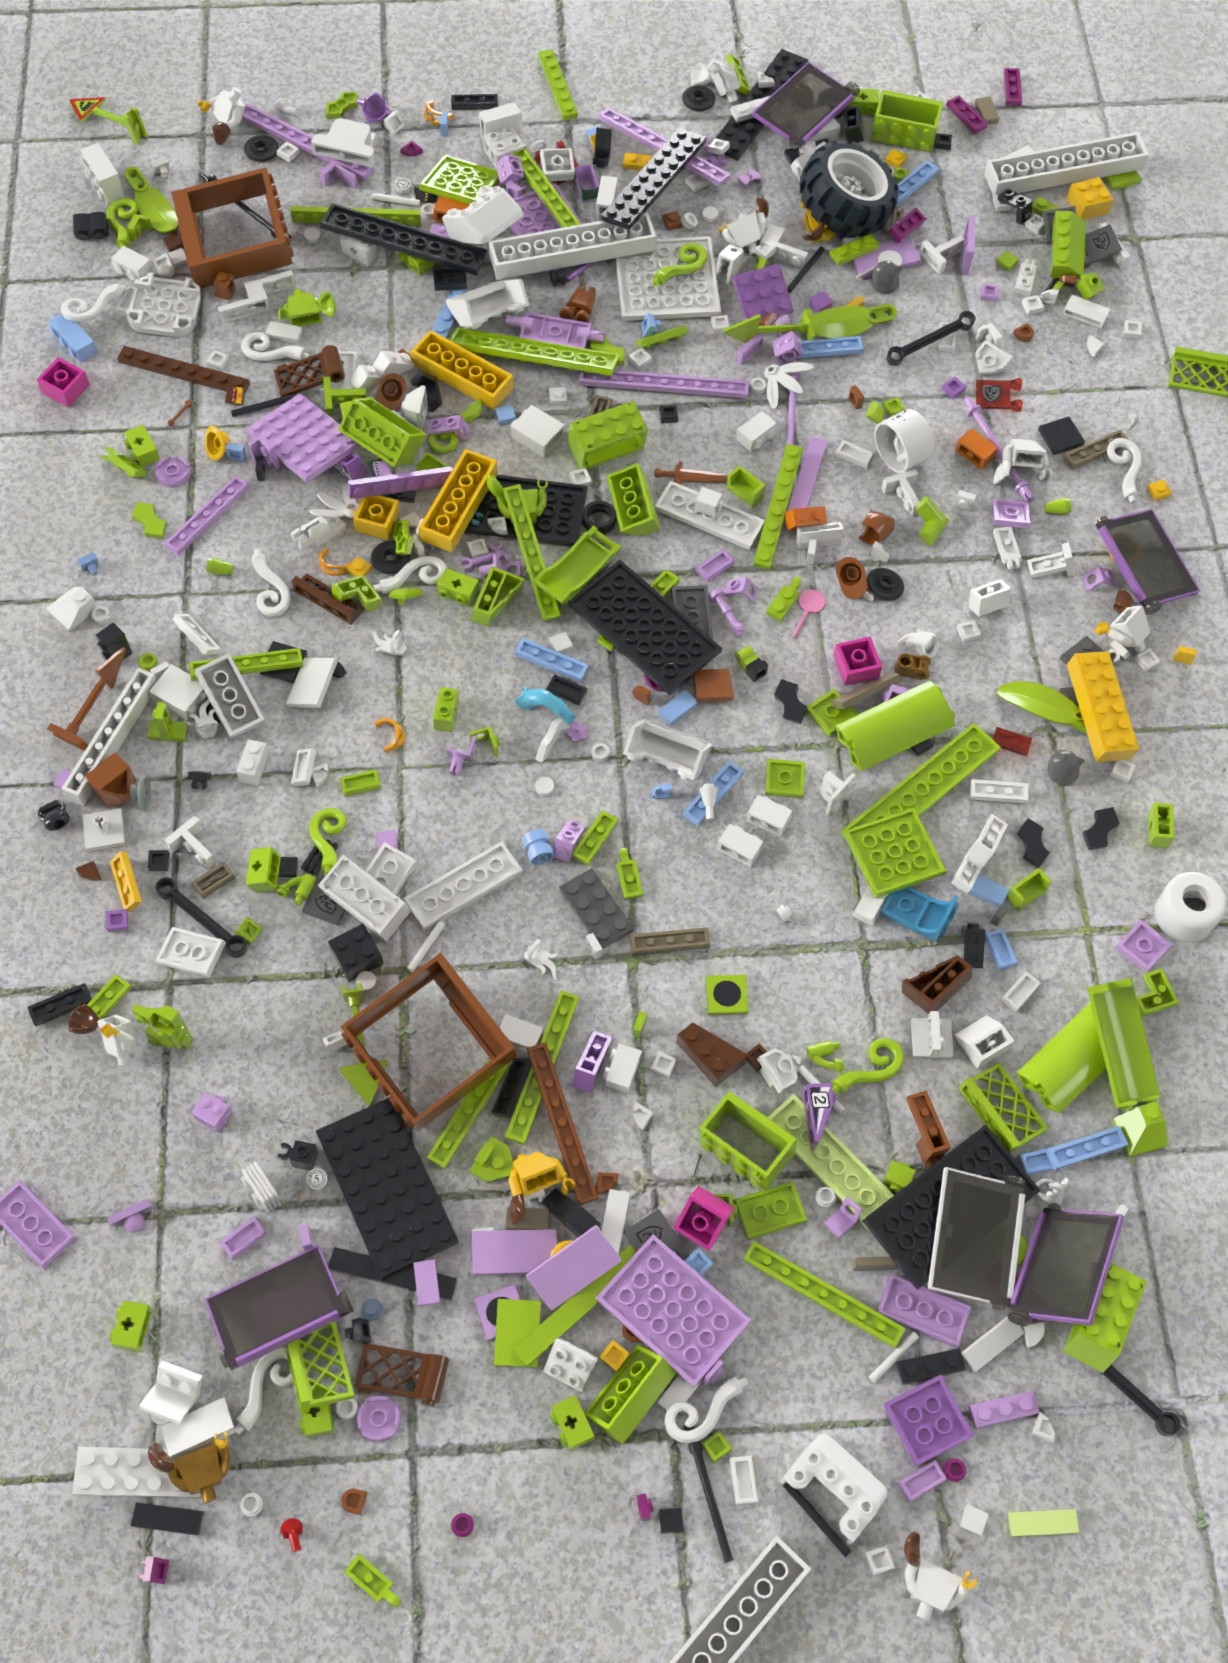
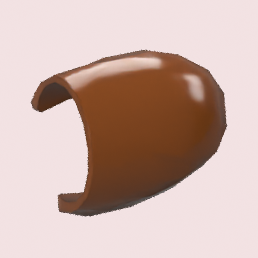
M870 510L862 522L866 528L862 535L859 536V539L870 545H874L875 541L878 543L884 541L894 530V518L884 513Z

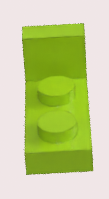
M323 377L325 413L329 416H333L332 403L339 404L352 401L353 399L366 398V388L331 389L330 377Z
M158 702L157 708L153 710V720H150L147 738L148 740L186 742L189 725L187 722H173L166 703Z

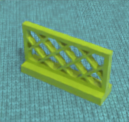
M1176 346L1171 358L1172 364L1168 387L1228 398V392L1223 388L1228 385V376L1226 375L1228 371V356ZM1176 362H1181L1186 367L1180 370L1176 366ZM1192 366H1200L1202 370L1196 373ZM1187 369H1188V370L1192 373V375H1193V376L1189 377L1188 379H1187V378L1185 377V375L1182 373V372H1184V371L1187 370ZM1209 369H1216L1219 373L1213 376ZM1204 372L1210 378L1205 382L1199 376ZM1179 375L1183 382H1173V379ZM1219 376L1226 380L1222 385L1216 380ZM1196 378L1200 385L1193 386L1190 381ZM1212 381L1217 388L1209 389L1206 384Z
M1000 1062L978 1075L966 1079L958 1088L982 1122L988 1126L1010 1154L1049 1129ZM997 1070L1002 1076L1001 1081L991 1078L993 1071ZM978 1080L987 1082L986 1090L979 1088L975 1082ZM991 1083L1001 1086L1000 1094L990 1091ZM1005 1087L1012 1089L1014 1098L1004 1095ZM989 1096L999 1099L998 1107L991 1105ZM1003 1100L1013 1102L1012 1110L1002 1108ZM1017 1104L1023 1105L1026 1108V1114L1016 1112ZM1002 1113L1012 1115L1011 1124L1003 1121L1001 1118ZM1015 1117L1025 1119V1127L1015 1125ZM1029 1121L1036 1122L1040 1129L1038 1131L1029 1129ZM1014 1130L1024 1132L1023 1140L1018 1141L1016 1139Z
M335 1321L309 1333L312 1337L307 1343L297 1339L284 1346L300 1414L309 1413L310 1408L354 1399V1392ZM292 1324L283 1326V1334L296 1328H293ZM331 1328L332 1334L329 1338H326L319 1334L320 1331ZM315 1338L325 1343L320 1350L311 1346ZM328 1345L337 1349L334 1357L324 1353ZM306 1350L316 1354L312 1362L303 1358ZM320 1357L329 1361L325 1369L315 1364ZM333 1364L342 1369L339 1376L329 1372ZM311 1369L321 1373L316 1381L307 1375ZM324 1376L334 1380L330 1388L320 1384ZM339 1383L347 1388V1393L338 1394L333 1390ZM316 1388L326 1393L323 1398L313 1400L312 1393Z

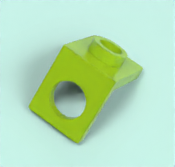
M491 726L469 732L470 742L473 736L482 733V736L476 737L477 742L489 739L495 757L499 756L498 746L500 742L498 736L493 734Z
M713 1194L734 1207L728 1220V1227H733L734 1216H737V1203L733 1204V1194Z

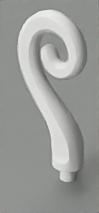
M118 283L106 287L100 293L94 306L88 311L87 303L80 298L68 299L61 305L62 316L72 322L92 320L103 311L109 301L122 297V292L127 291L125 285L119 286ZM72 306H79L77 313H73L69 309Z
M261 332L250 333L241 341L242 352L248 358L255 361H273L283 358L299 361L311 356V354L307 353L306 349L299 346H286L273 351L263 352L269 348L270 339ZM253 341H263V343L254 345V349L256 351L250 348V344Z
M1117 438L1109 443L1107 455L1112 462L1124 464L1130 459L1129 452L1131 453L1133 463L1123 480L1122 492L1125 500H1129L1130 504H1134L1137 502L1136 497L1138 496L1135 480L1140 472L1142 455L1134 442L1126 438ZM1122 447L1127 450L1122 453V456H1118L1115 453L1116 448Z
M256 549L251 557L255 571L263 579L274 585L281 593V602L275 607H267L264 604V601L268 598L274 603L278 602L279 597L277 593L271 590L261 592L257 597L256 604L262 614L269 617H277L287 611L290 605V590L285 582L268 568L266 556L261 552V549Z
M421 556L406 564L395 576L379 580V584L373 585V588L376 592L381 591L382 594L391 593L393 590L400 588L414 570L421 566L424 567L419 571L420 579L426 584H437L447 565L439 557ZM429 565H432V566H435V567L438 568L439 572H438L437 575H435V576H428V575H427L428 573L431 572V566H429Z
M280 1347L264 1355L255 1366L250 1383L248 1404L236 1418L238 1424L234 1428L237 1435H240L244 1429L249 1431L258 1420L262 1409L263 1378L265 1372L274 1361L278 1359L288 1360L285 1347ZM277 1363L271 1368L270 1378L274 1384L279 1386L293 1384L291 1373L286 1377L280 1375L282 1369L280 1364Z
M733 1377L724 1382L715 1392L706 1419L702 1425L694 1430L683 1431L679 1429L675 1418L679 1412L684 1411L689 1415V1418L685 1421V1426L687 1428L693 1427L699 1418L697 1409L688 1402H677L672 1405L665 1415L664 1424L667 1433L673 1439L682 1443H692L705 1438L717 1424L725 1404L733 1397L743 1393L742 1388L748 1385L747 1379L743 1377L738 1380L736 1377Z

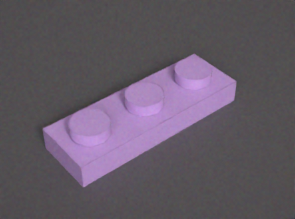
M1033 1391L969 1406L975 1429L1040 1413Z

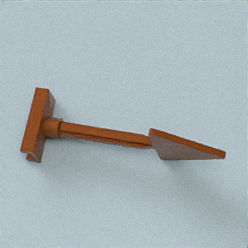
M120 648L95 670L100 680L91 691L72 723H69L66 729L50 723L47 730L51 731L53 736L85 751L88 744L76 735L80 729L79 726L99 697L105 684L111 689L114 688L126 648Z

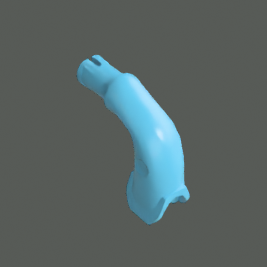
M523 687L522 695L515 700V703L524 710L539 705L546 706L556 715H560L567 724H571L576 717L567 708L565 702L544 689H528Z

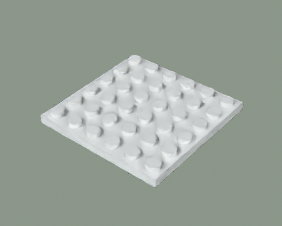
M710 236L656 239V251L615 258L622 321L644 320L647 313L653 314L654 319L721 316ZM697 243L706 249L708 259L700 270L674 276L663 285L654 286L652 284L654 274L661 268L691 264L683 262L678 256L679 249L684 244ZM688 251L685 253L686 255L695 254V261H697L699 258V255L694 251Z

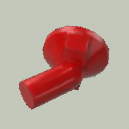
M288 1519L282 1523L280 1533L284 1539H290L292 1553L301 1550L298 1536L303 1533V1524L299 1519Z

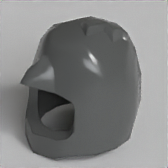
M888 260L876 265L872 271V285L875 290L883 294H889L898 289V275L903 267L895 265L892 261Z
M1059 750L1049 759L1047 773L1051 780L1058 785H1070L1079 778V767L1085 760L1076 756L1072 751Z

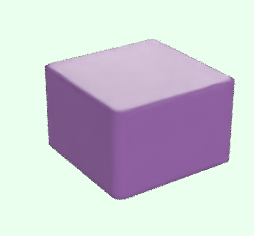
M822 291L810 298L809 306L815 313L832 308L833 301Z

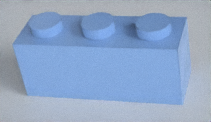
M62 313L49 320L51 334L53 337H58L60 344L64 348H68L73 358L76 357L79 362H82L97 353L94 341L76 322L65 319Z

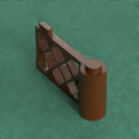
M327 345L322 349L321 353L289 365L285 363L277 366L274 373L280 396L300 393L323 384V377L315 379L318 372L324 374V377H330V381L333 383L342 381L345 378V373L338 348L333 345ZM320 360L317 367L311 366L314 361ZM299 366L304 367L301 373L296 372ZM308 369L314 370L311 376L305 375ZM287 372L288 375L285 379L280 377L279 374ZM293 375L298 376L295 382L289 381ZM303 378L308 380L304 385L299 384ZM287 384L292 386L290 390L284 392L283 389Z
M365 1343L354 1387L358 1388V1393L371 1395L372 1391L418 1399L422 1401V1405L434 1407L435 1404L440 1403L449 1358L437 1354H424ZM369 1349L376 1350L381 1355V1358L372 1364L367 1359ZM393 1354H398L402 1362L391 1368L386 1359ZM413 1358L422 1359L420 1368L412 1372L407 1362ZM384 1361L389 1371L378 1377L373 1368ZM405 1365L410 1375L399 1381L394 1371ZM371 1370L376 1380L370 1384H362L363 1374ZM392 1374L397 1384L391 1388H385L381 1380ZM413 1377L416 1382L415 1392H406L402 1384Z

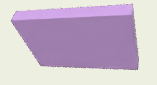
M976 215L968 217L963 237L965 241L962 254V275L969 274L974 255Z

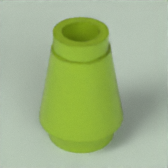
M1064 497L1045 503V512L1067 515V513L1071 512L1070 498L1066 499Z
M215 557L213 559L208 558L206 572L211 573V575L233 574L234 564Z

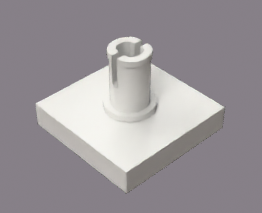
M121 808L82 815L87 852L126 846Z

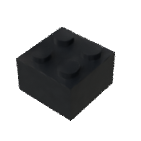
M364 923L328 941L330 951L348 982L356 979L361 972L371 971L384 964L382 955Z

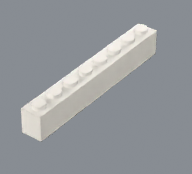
M140 668L136 669L61 788L67 800L84 806L92 793L85 775L113 753H117L151 698L149 690L157 682L154 674Z

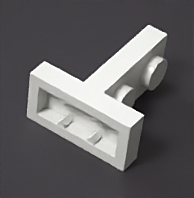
M959 236L936 248L926 240L922 242L920 255L940 275L944 273L946 259L962 251L965 239Z
M916 469L884 478L881 488L884 494L896 491L898 497L903 500L905 509L909 511L912 517L918 515L915 508L920 503L911 488V485L916 484L918 476Z
M1069 542L1062 544L1063 552L1027 560L1031 579L1067 570L1068 577L1075 576Z
M194 815L165 839V843L172 853L183 845L187 851H193L196 854L195 857L202 865L205 863L211 868L215 864L213 855L194 837L203 829L199 819Z

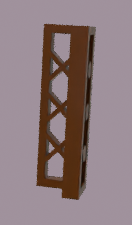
M307 573L302 579L295 576L292 580L293 590L350 625L364 611L363 606L351 599L344 600L342 603L335 600L333 595H330L332 594L331 587ZM307 581L312 582V583L314 584V586H312V585H310L309 583H307Z

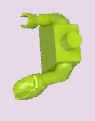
M296 289L293 291V295L288 297V303L278 310L279 320L287 318L290 320V325L299 327L322 322L320 311L328 317L334 316L333 314L336 311L335 298H333L329 291L323 292L318 299L313 297L310 292L303 293L301 289Z
M490 474L487 475V486L497 498L499 511L506 518L510 519L511 524H513L503 493V487L496 477H492ZM540 479L538 480L537 485L540 488V492H538V489L522 490L532 523L536 522L537 517L546 508L547 492H545V489L548 487L547 480L544 487L540 486Z

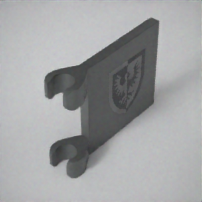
M1110 224L1085 234V253L1087 257H1084V269L1094 262L1122 251Z
M321 868L315 885L302 909V913L338 926L345 909L319 888V883L325 877L324 871Z
M660 1209L624 1231L636 1252L654 1234L672 1251L675 1250L676 1254L683 1261L690 1256Z

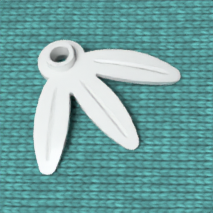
M794 362L780 367L778 365H771L766 368L764 375L768 379L767 397L773 409L777 408L779 400L777 382L785 388L800 394L803 392L800 384L786 373L810 371L813 369V365Z
M344 482L342 488L344 503L320 492L317 494L319 499L334 510L312 509L310 513L316 516L321 515L323 518H339L343 516L354 518L359 504L356 503V499L349 498L348 482Z

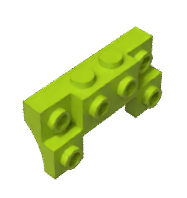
M135 1004L132 1008L137 1022L142 1025H150L145 1030L148 1038L147 1041L156 1047L161 1045L169 1049L174 1047L178 1050L182 1047L187 1050L193 1042V1038L178 1010L170 1006L147 1008Z

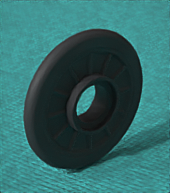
M695 85L683 92L682 101L691 110L705 111L714 105L716 97L710 88Z
M267 135L251 137L244 145L245 155L249 159L259 162L272 159L279 149L277 141Z
M396 541L382 542L371 553L372 565L375 569L385 574L398 573L410 560V555L401 556L396 554ZM392 554L395 558L387 560L386 556Z
M876 568L868 574L867 584L875 596L883 600H895L903 594L904 583L896 572L887 568ZM882 581L887 582L889 587L884 586Z

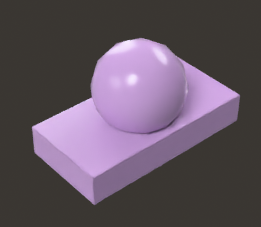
M145 1199L108 1216L107 1219L111 1226L123 1222L124 1228L128 1232L136 1233L143 1228L145 1223L141 1213L153 1207L151 1202Z

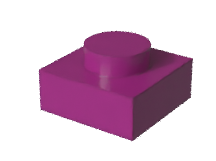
M646 1493L637 1495L641 1521L649 1520L651 1517L650 1513L654 1512L651 1498L647 1499Z

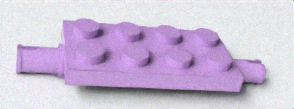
M526 312V316H522V318L507 315L505 322L506 326L520 328L521 333L519 337L585 349L589 340L604 343L606 334L605 332L591 330L592 323Z

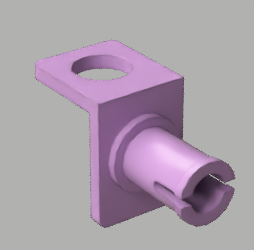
M496 554L493 555L494 564L479 567L482 578L488 575L491 566L508 572L509 568L516 567L517 570L514 575L521 577L520 561L502 564Z
M475 736L472 737L468 753L446 748L447 756L453 758L448 771L449 774L454 775L456 773L455 776H460L463 761L472 762L477 746Z

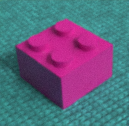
M59 357L36 379L42 394L68 408L90 385L84 370Z
M871 636L836 644L833 657L844 686L880 677L882 664Z
M698 1186L690 1195L673 1229L710 1251L720 1237L734 1207Z

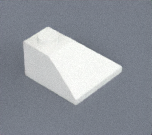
M421 386L408 393L401 405L404 418L423 431L428 410L426 386Z
M73 587L46 609L64 627L71 631L90 617L97 605L94 598L84 588Z

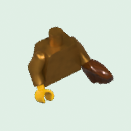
M224 1431L225 1438L219 1440L217 1433H215L214 1444L174 1459V1462L162 1447L156 1443L149 1447L148 1458L153 1467L160 1472L166 1473L171 1483L182 1492H190L191 1495L200 1492L203 1503L207 1504L217 1499L214 1487L222 1484V1478L228 1472L231 1460L227 1444L228 1433Z

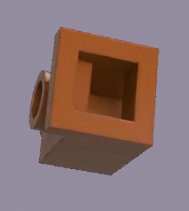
M220 271L214 280V288H216L214 296L231 300L236 289L233 274Z

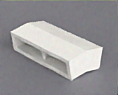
M1071 295L1063 314L1102 329L1110 309Z
M840 522L798 527L797 547L798 549L808 548L810 539L817 540L816 547L841 544L843 527Z
M868 885L852 916L873 926L889 894L875 899Z

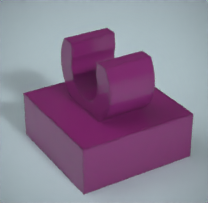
M147 1556V1560L142 1561V1564L145 1565L144 1574H140V1578L145 1582L165 1584L169 1560Z

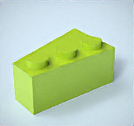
M491 566L473 608L471 620L489 626L523 590L525 579Z

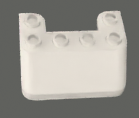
M483 186L477 192L480 198L478 201L471 203L464 210L450 209L442 219L450 239L463 243L484 244L523 217L522 209L504 188L499 186Z
M522 279L497 281L446 300L447 307L459 325L465 327V329L471 327L472 329L482 326L481 323L489 321L488 318L492 316L493 318L503 316L502 313L506 311L507 313H518L524 311V307L529 306Z
M642 719L632 726L623 754L627 755V758L632 761L647 758L652 764H663L667 766L668 770L674 772L678 770L681 779L691 781L700 775L712 744L662 724Z
M822 1434L814 1439L779 1483L783 1485L787 1482L795 1489H802L808 1485L813 1477L820 1481L849 1508L839 1524L841 1532L848 1538L845 1544L849 1546L856 1540L885 1502L887 1489L834 1439Z

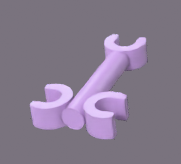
M706 135L707 140L703 147L709 157L704 158V160L717 167L727 166L728 160H724L725 154L716 157L715 153L708 152L710 137Z
M499 540V547L496 548L490 543L489 549L491 553L474 559L462 558L461 565L469 564L464 566V571L470 572L473 566L493 560L494 554L497 555L499 560L503 559L506 563H509V556L504 553L502 542Z

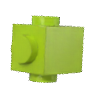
M1096 271L1090 275L1088 272L1079 277L1080 281L1075 284L1085 300L1105 289Z
M892 1160L882 1184L897 1194L916 1179L913 1177L916 1170L912 1169L907 1163H898Z

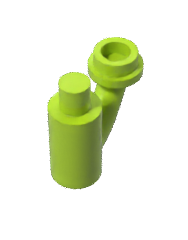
M311 874L295 877L284 885H278L276 893L281 897H287L291 893L290 888L299 884L295 892L296 899L294 903L301 906L303 901L308 899L317 879Z
M828 1040L806 1047L809 1060H812L815 1064L836 1070L837 1073H841L844 1070L841 1058H834L833 1062L822 1058L834 1054V1050L840 1049L838 1041L831 1043Z

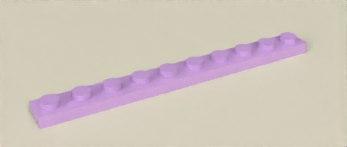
M247 103L244 104L245 109L242 120L289 142L327 163L334 161L363 181L374 172V167L370 168L313 154L311 145L313 136Z
M610 107L599 114L600 121L656 152L668 140ZM697 155L685 166L688 170L719 187L730 180L729 173Z
M580 370L579 385L748 399L749 381L615 370L612 376H603L599 373H586Z

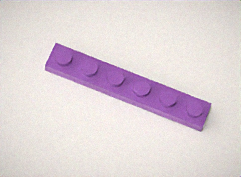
M450 466L349 480L348 496L350 499L444 486L453 469Z

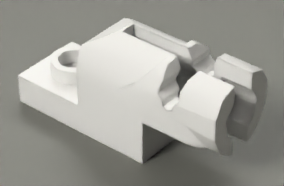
M320 515L309 523L302 525L301 529L297 528L290 534L294 543H299L298 547L301 549L312 543L319 547L347 528L340 518L324 520Z

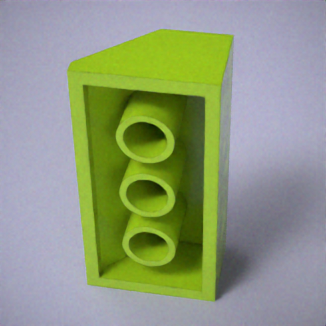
M1071 211L1055 212L1052 228L1050 278L1069 275L1077 276V279H1080L1079 277L1084 275L1086 222Z
M636 463L607 475L621 533L645 536L660 530L646 473L640 464Z
M637 1344L630 1353V1356L611 1377L584 1414L608 1436L623 1444L671 1382L676 1372L663 1357Z

